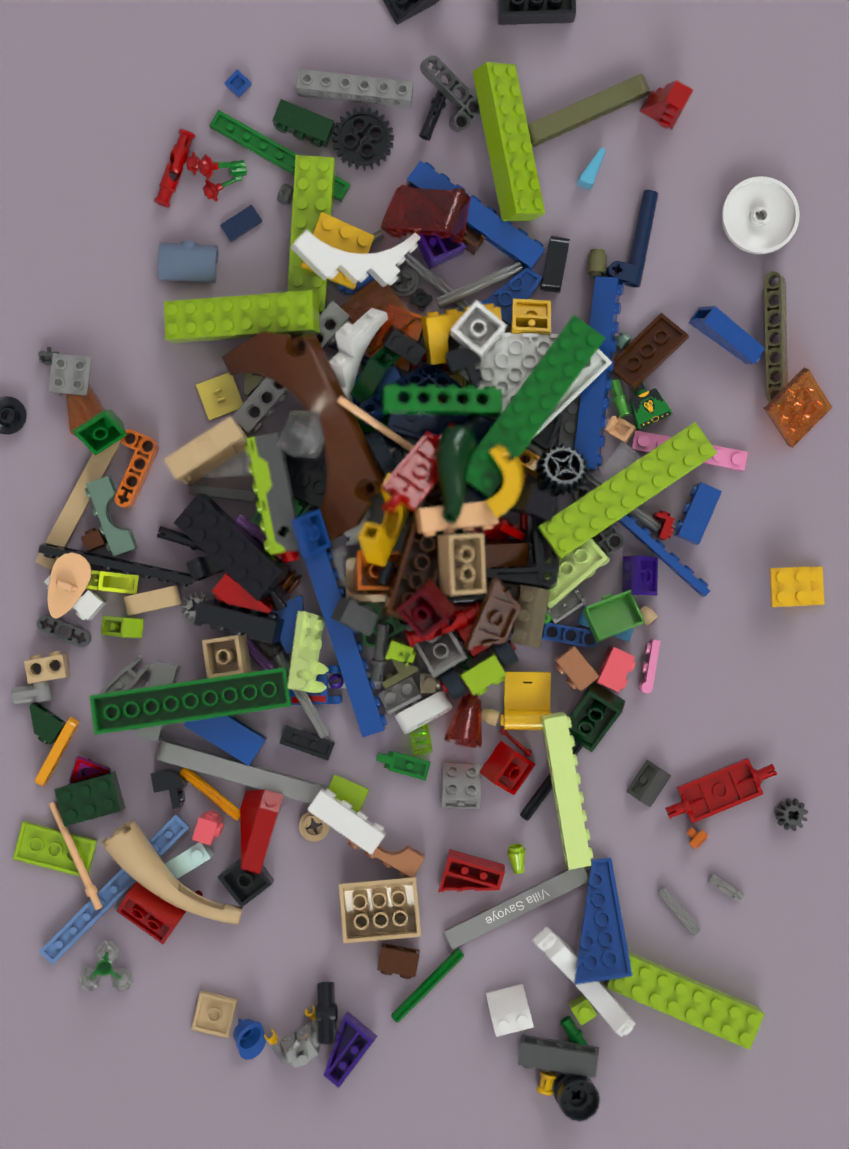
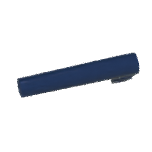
M644 190L628 263L621 261L612 262L606 269V277H618L621 284L634 288L640 287L658 192Z

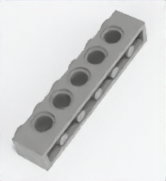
M299 69L297 92L298 96L411 108L413 82Z

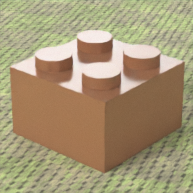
M570 645L553 659L555 661L553 666L560 674H565L568 677L565 681L574 690L582 691L599 677L575 646Z

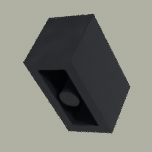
M394 325L390 326L381 340L384 346L415 366L427 350L422 343Z

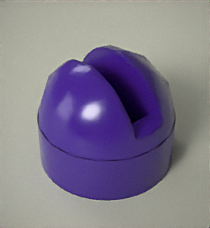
M333 674L330 676L328 683L331 688L339 689L343 686L344 679L340 674ZM340 678L341 682L332 685L331 681Z

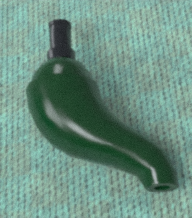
M470 415L465 424L448 427L443 430L438 442L436 467L443 500L442 515L449 523H455L458 520L464 506L467 470L476 451L474 430L480 424V419L476 415H473V417Z

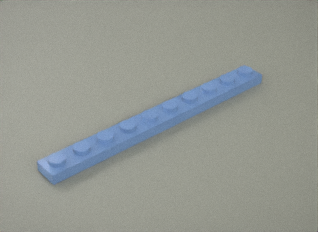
M176 814L149 842L161 857L190 826ZM121 869L97 893L103 907L95 910L90 900L39 952L53 965L136 880Z

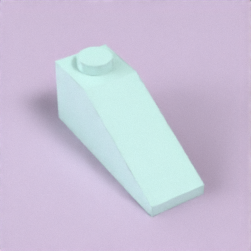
M197 842L167 861L165 865L174 877L178 879L209 860L214 853L209 845Z

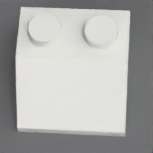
M523 983L486 993L496 1037L534 1027Z

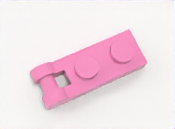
M650 639V642L646 643L645 654H647V660L642 665L644 679L639 683V690L644 693H650L653 689L660 648L659 640Z

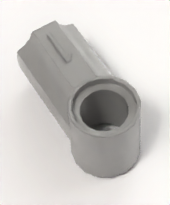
M50 681L12 688L11 697L14 704L52 700Z

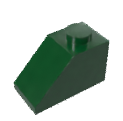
M31 703L29 708L34 733L39 736L38 739L44 744L55 743L66 722L39 703Z

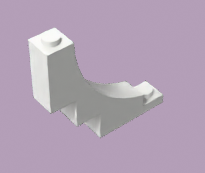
M546 927L533 939V942L574 983L578 956L566 942ZM600 981L576 985L618 1035L622 1037L632 1031L636 1023Z

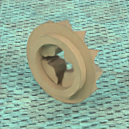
M310 811L304 814L299 822L301 835L306 840L312 842L325 838L330 829L327 823ZM312 818L313 821H315V823L320 824V826L317 827V834L313 828L307 829V827H309L312 824Z

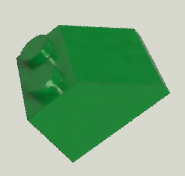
M112 409L103 410L72 430L95 456L127 436L123 421Z

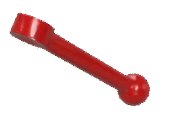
M504 728L500 729V734L508 737L523 750L525 756L529 757L532 755V751L521 745L507 730H504Z

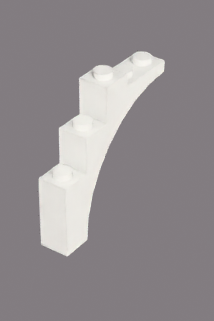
M306 230L290 248L323 281L328 277L332 280L339 272L338 268L353 284L358 281L362 283L370 274L382 287H385L387 284L391 286L398 279L396 275L400 270L397 267L406 259L404 255L408 251L412 253L418 247L416 242L420 239V236L415 232L403 243L392 249L379 253L357 254L333 248L318 240Z
M371 308L354 324L346 323L335 333L339 353L329 363L347 400L353 403V396L350 393L354 387L361 360L376 332L388 320L387 312Z

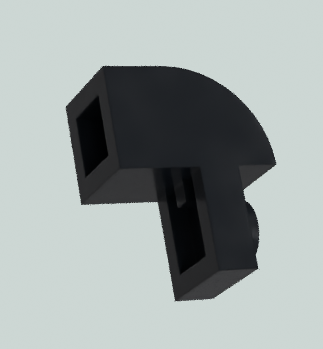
M461 348L445 353V360L451 375L466 371L470 385L480 386L482 375L479 368L476 369L475 367L481 365V359L475 352Z
M173 769L152 772L151 779L154 793L169 790L172 808L182 807L183 802H185V793L183 790L181 791V788L188 785L186 779L180 775V772Z

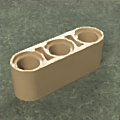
M178 585L123 597L127 616L182 604Z

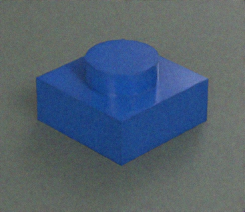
M238 69L224 83L238 98L252 85L251 81Z

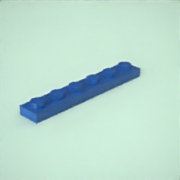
M625 515L618 520L619 523L700 596L706 597L710 592L707 588L709 585L703 579H697L690 567L681 565L678 562L680 559L672 552L669 554L664 549L666 546L658 539L655 541L651 538V532L645 527L640 528L636 524L637 520L632 515Z

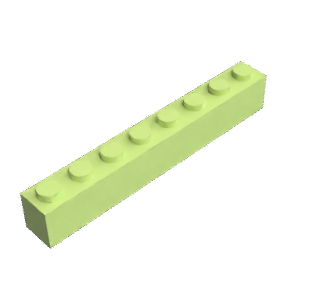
M564 712L542 715L541 722L565 865L569 870L591 866L590 859H593V852L591 847H588L587 840H590L588 828L585 829L584 822L587 821L585 810H582L581 803H584L582 791L579 792L578 787L581 784V779L575 769L578 761L576 754H573L572 751L575 743L573 735L569 733V728H572L571 720Z

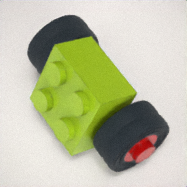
M509 639L506 643L492 644L493 654L474 664L469 670L457 674L455 669L451 667L439 674L442 680L440 685L445 693L449 691L454 700L465 695L468 690L461 681L462 679L472 694L475 695L477 693L478 696L488 691L487 687L492 683L496 686L504 681V676L507 674L498 662L497 657L504 668H508L519 661L514 652L516 647Z

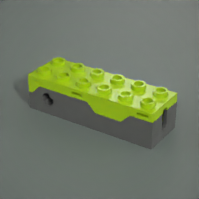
M275 432L247 438L245 451L247 456L249 455L251 458V463H248L250 474H253V477H255V482H252L254 493L259 497L256 505L258 513H261L263 517L260 525L262 532L266 533L267 540H264L266 552L277 556L284 563L296 561L299 559L298 551L300 550L291 520L297 518L298 515L282 436ZM285 528H289V533H286L287 537L282 536Z

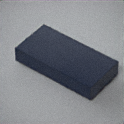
M251 204L222 223L220 227L230 242H233L263 221Z

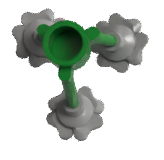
M104 940L96 948L98 951L96 957L101 959L97 964L96 970L88 967L85 971L82 970L80 972V977L77 980L81 984L80 988L91 992L93 988L97 989L99 987L101 976L111 974L110 978L113 988H117L118 991L129 989L130 984L134 982L132 971H127L126 967L113 971L112 962L119 957L118 951L120 948L115 945L113 940L109 941V943Z

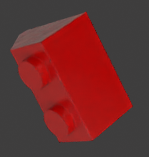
M500 741L479 773L493 784L515 795L536 764L511 746Z

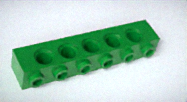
M390 383L382 389V414L499 416L502 413V389H496V386H485L484 389H477V386L468 385L465 388H457V385H446V388H438V385L435 384L426 385V387H418V384H407L406 387H399V384ZM398 395H405L407 397V402H400L398 399ZM418 395H424L427 403L419 402ZM439 395L446 398L445 404L438 401L437 397ZM457 396L464 397L466 403L460 404L457 401ZM477 396L484 398V405L477 402Z

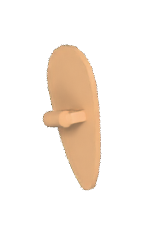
M63 554L53 565L47 598L49 612L53 618L63 616L76 604L91 579L92 570L90 563L80 554Z

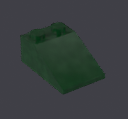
M593 681L569 715L572 728H569L570 735H573L574 740L576 739L581 742L584 748L593 752L623 712L625 700Z

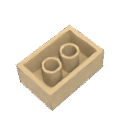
M484 533L438 535L440 590L444 595L487 593Z

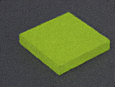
M334 774L328 789L336 794L335 797L338 800L349 802L352 805L351 809L357 813L361 810L369 792L368 788Z

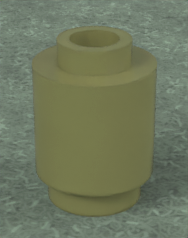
M591 249L587 260V274L591 275V278H595V276L602 277V275L606 274L607 255L604 249Z

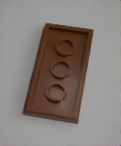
M660 313L612 359L614 360V370L612 372L630 388L635 390L689 338V335L663 313Z

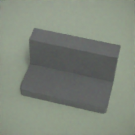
M646 760L626 792L651 807L671 775L649 760Z

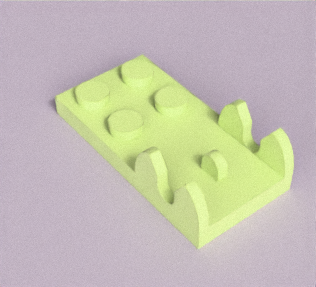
M592 538L559 559L557 584L553 589H550L547 604L550 609L585 579L595 575L599 567L606 565L610 561L609 557ZM551 557L545 562L546 564L550 563Z
M298 611L288 689L320 693L327 688L323 682L316 680L318 674H325L329 671L325 664L318 662L322 647V631L324 629L323 616L305 611Z

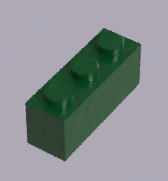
M282 99L272 120L274 127H276L275 129L279 132L286 133L287 131L293 134L295 138L309 140L312 145L320 148L321 146L327 148L335 129L334 120Z

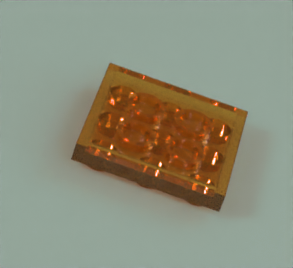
M373 280L340 306L352 318L350 320L351 324H354L371 308L387 312L388 320L379 328L366 349L369 355H372L383 346L381 340L391 325L403 331L415 321L390 285L387 284L385 287H382L376 280Z
M804 367L763 409L787 445L793 448L828 413L832 406L810 370Z

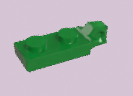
M389 751L388 755L378 752L376 761L385 763L384 768L389 769V771L426 781L431 761L396 751Z

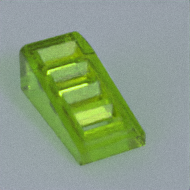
M428 723L417 728H425L424 732H410L414 756L433 753ZM426 736L424 740L415 741V738ZM427 744L428 746L425 748H416V746Z

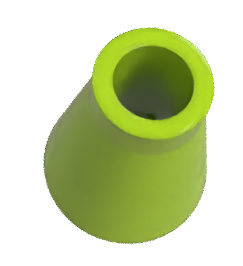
M523 844L508 846L507 855L514 874L525 872L526 849L523 847Z

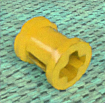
M540 1070L541 1079L536 1091L543 1095L551 1096L553 1095L552 1087L557 1074L552 1071Z

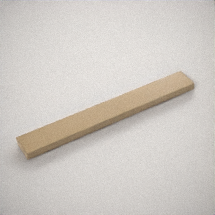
M121 440L96 456L92 454L45 543L63 547L67 546L91 501L85 492V488H87L86 483L104 477L122 443ZM39 553L35 562L52 571L53 565L59 557L47 558L44 557L43 553Z

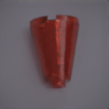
M467 693V696H462L446 731L445 741L450 743L451 740H455L456 745L465 747H482L481 700L478 699V695Z

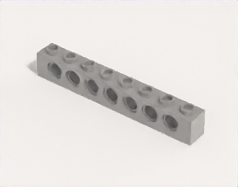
M334 301L319 316L320 333L314 334L315 336H323V342L320 344L323 351L329 345L332 346L336 343L335 333L346 323L351 324L350 320L352 318ZM329 321L336 322V327L333 330H327L326 326ZM266 377L232 418L248 433H257L263 426V420L266 417L270 418L274 414L276 405L278 403L282 404L287 399L289 390L285 387L278 389L276 381ZM267 393H271L273 397L270 403L264 402V396ZM258 407L260 414L258 417L253 418L251 411L253 408Z

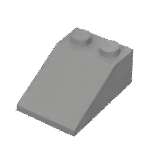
M410 625L405 628L409 632L413 630ZM453 631L429 641L424 640L415 644L433 677L438 676L467 658Z

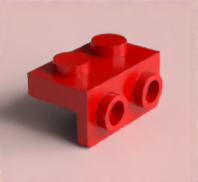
M498 517L499 524L493 525V529L480 531V533H484V536L491 540H507L511 536L523 541L526 535L519 531V526L509 523V521Z

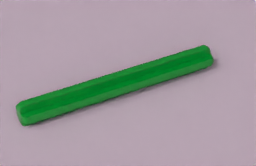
M457 948L391 1014L394 1021L400 1022L464 958V954L460 949Z

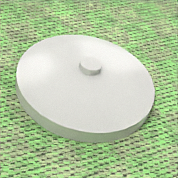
M763 176L752 177L736 185L726 197L721 214L722 226L728 239L739 249L758 255L775 252L787 244L797 230L800 217L798 202L792 191L782 182Z

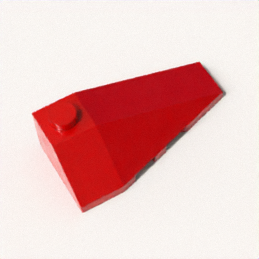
M265 789L246 790L240 807L241 869L257 874L261 873L283 803V794Z

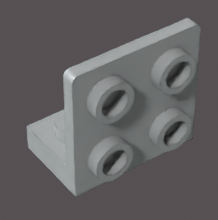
M53 353L49 392L61 396L62 393L87 396L92 358Z
M443 764L441 808L480 809V764Z

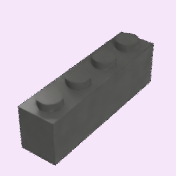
M522 1035L518 1065L528 1069L540 1068L546 1072L558 1071L565 1075L577 1074L584 1078H596L599 1047Z

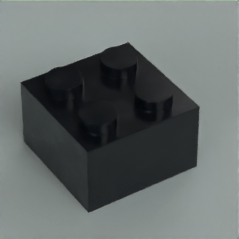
M241 858L218 876L219 880L241 908L274 882L273 877L264 865L260 874L241 869Z

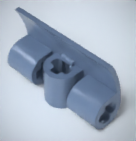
M182 241L181 244L160 242L158 250V278L160 280L215 283L216 263L218 262L219 254L218 246L198 245V243L192 241Z

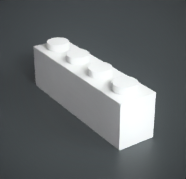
M322 788L307 810L372 855L386 834L383 831L384 827L377 822L371 823L367 820L368 816L361 811L357 813L351 809L352 805L349 802L338 800L333 791L328 788L326 790Z

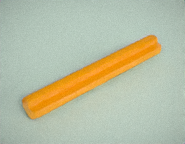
M183 767L180 771L182 777L235 821L240 819L239 808L193 770Z

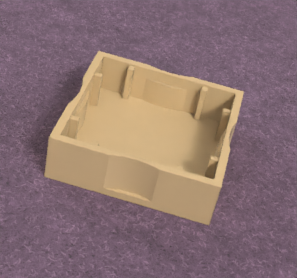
M230 416L163 460L175 479L189 486L244 452L248 436L242 427Z

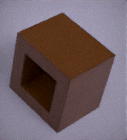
M92 528L87 530L85 535L81 537L84 547L88 552L106 546L107 540L105 535H102L99 529Z

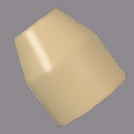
M647 606L640 609L646 626H649L659 617Z
M483 709L480 718L487 724L497 726L501 712L494 709Z

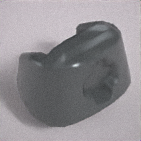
M283 184L279 190L277 201L281 204L290 205L289 201L294 188L289 184Z
M47 347V351H39V360L43 364L52 365L53 353L59 354V352H51V347Z

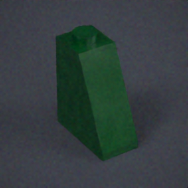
M383 346L369 359L350 395L361 403L374 396L399 360L400 355Z

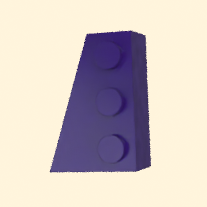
M424 203L406 211L404 221L411 235L416 232L420 236L416 243L429 269L463 254L467 246L463 242L461 243L453 235L454 233L450 229L448 230Z
M349 1012L342 1018V1023L336 1036L337 1040L324 1072V1076L338 1088L378 1037Z

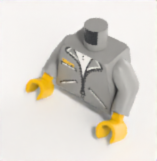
M313 1005L312 1013L307 1008L305 1009V1015L312 1019V1022L282 1038L280 1042H277L278 1035L272 1029L273 1035L271 1038L264 1034L266 1041L273 1045L272 1049L278 1059L286 1064L292 1063L295 1068L300 1065H306L310 1059L319 1054L321 1044H319L316 1008Z

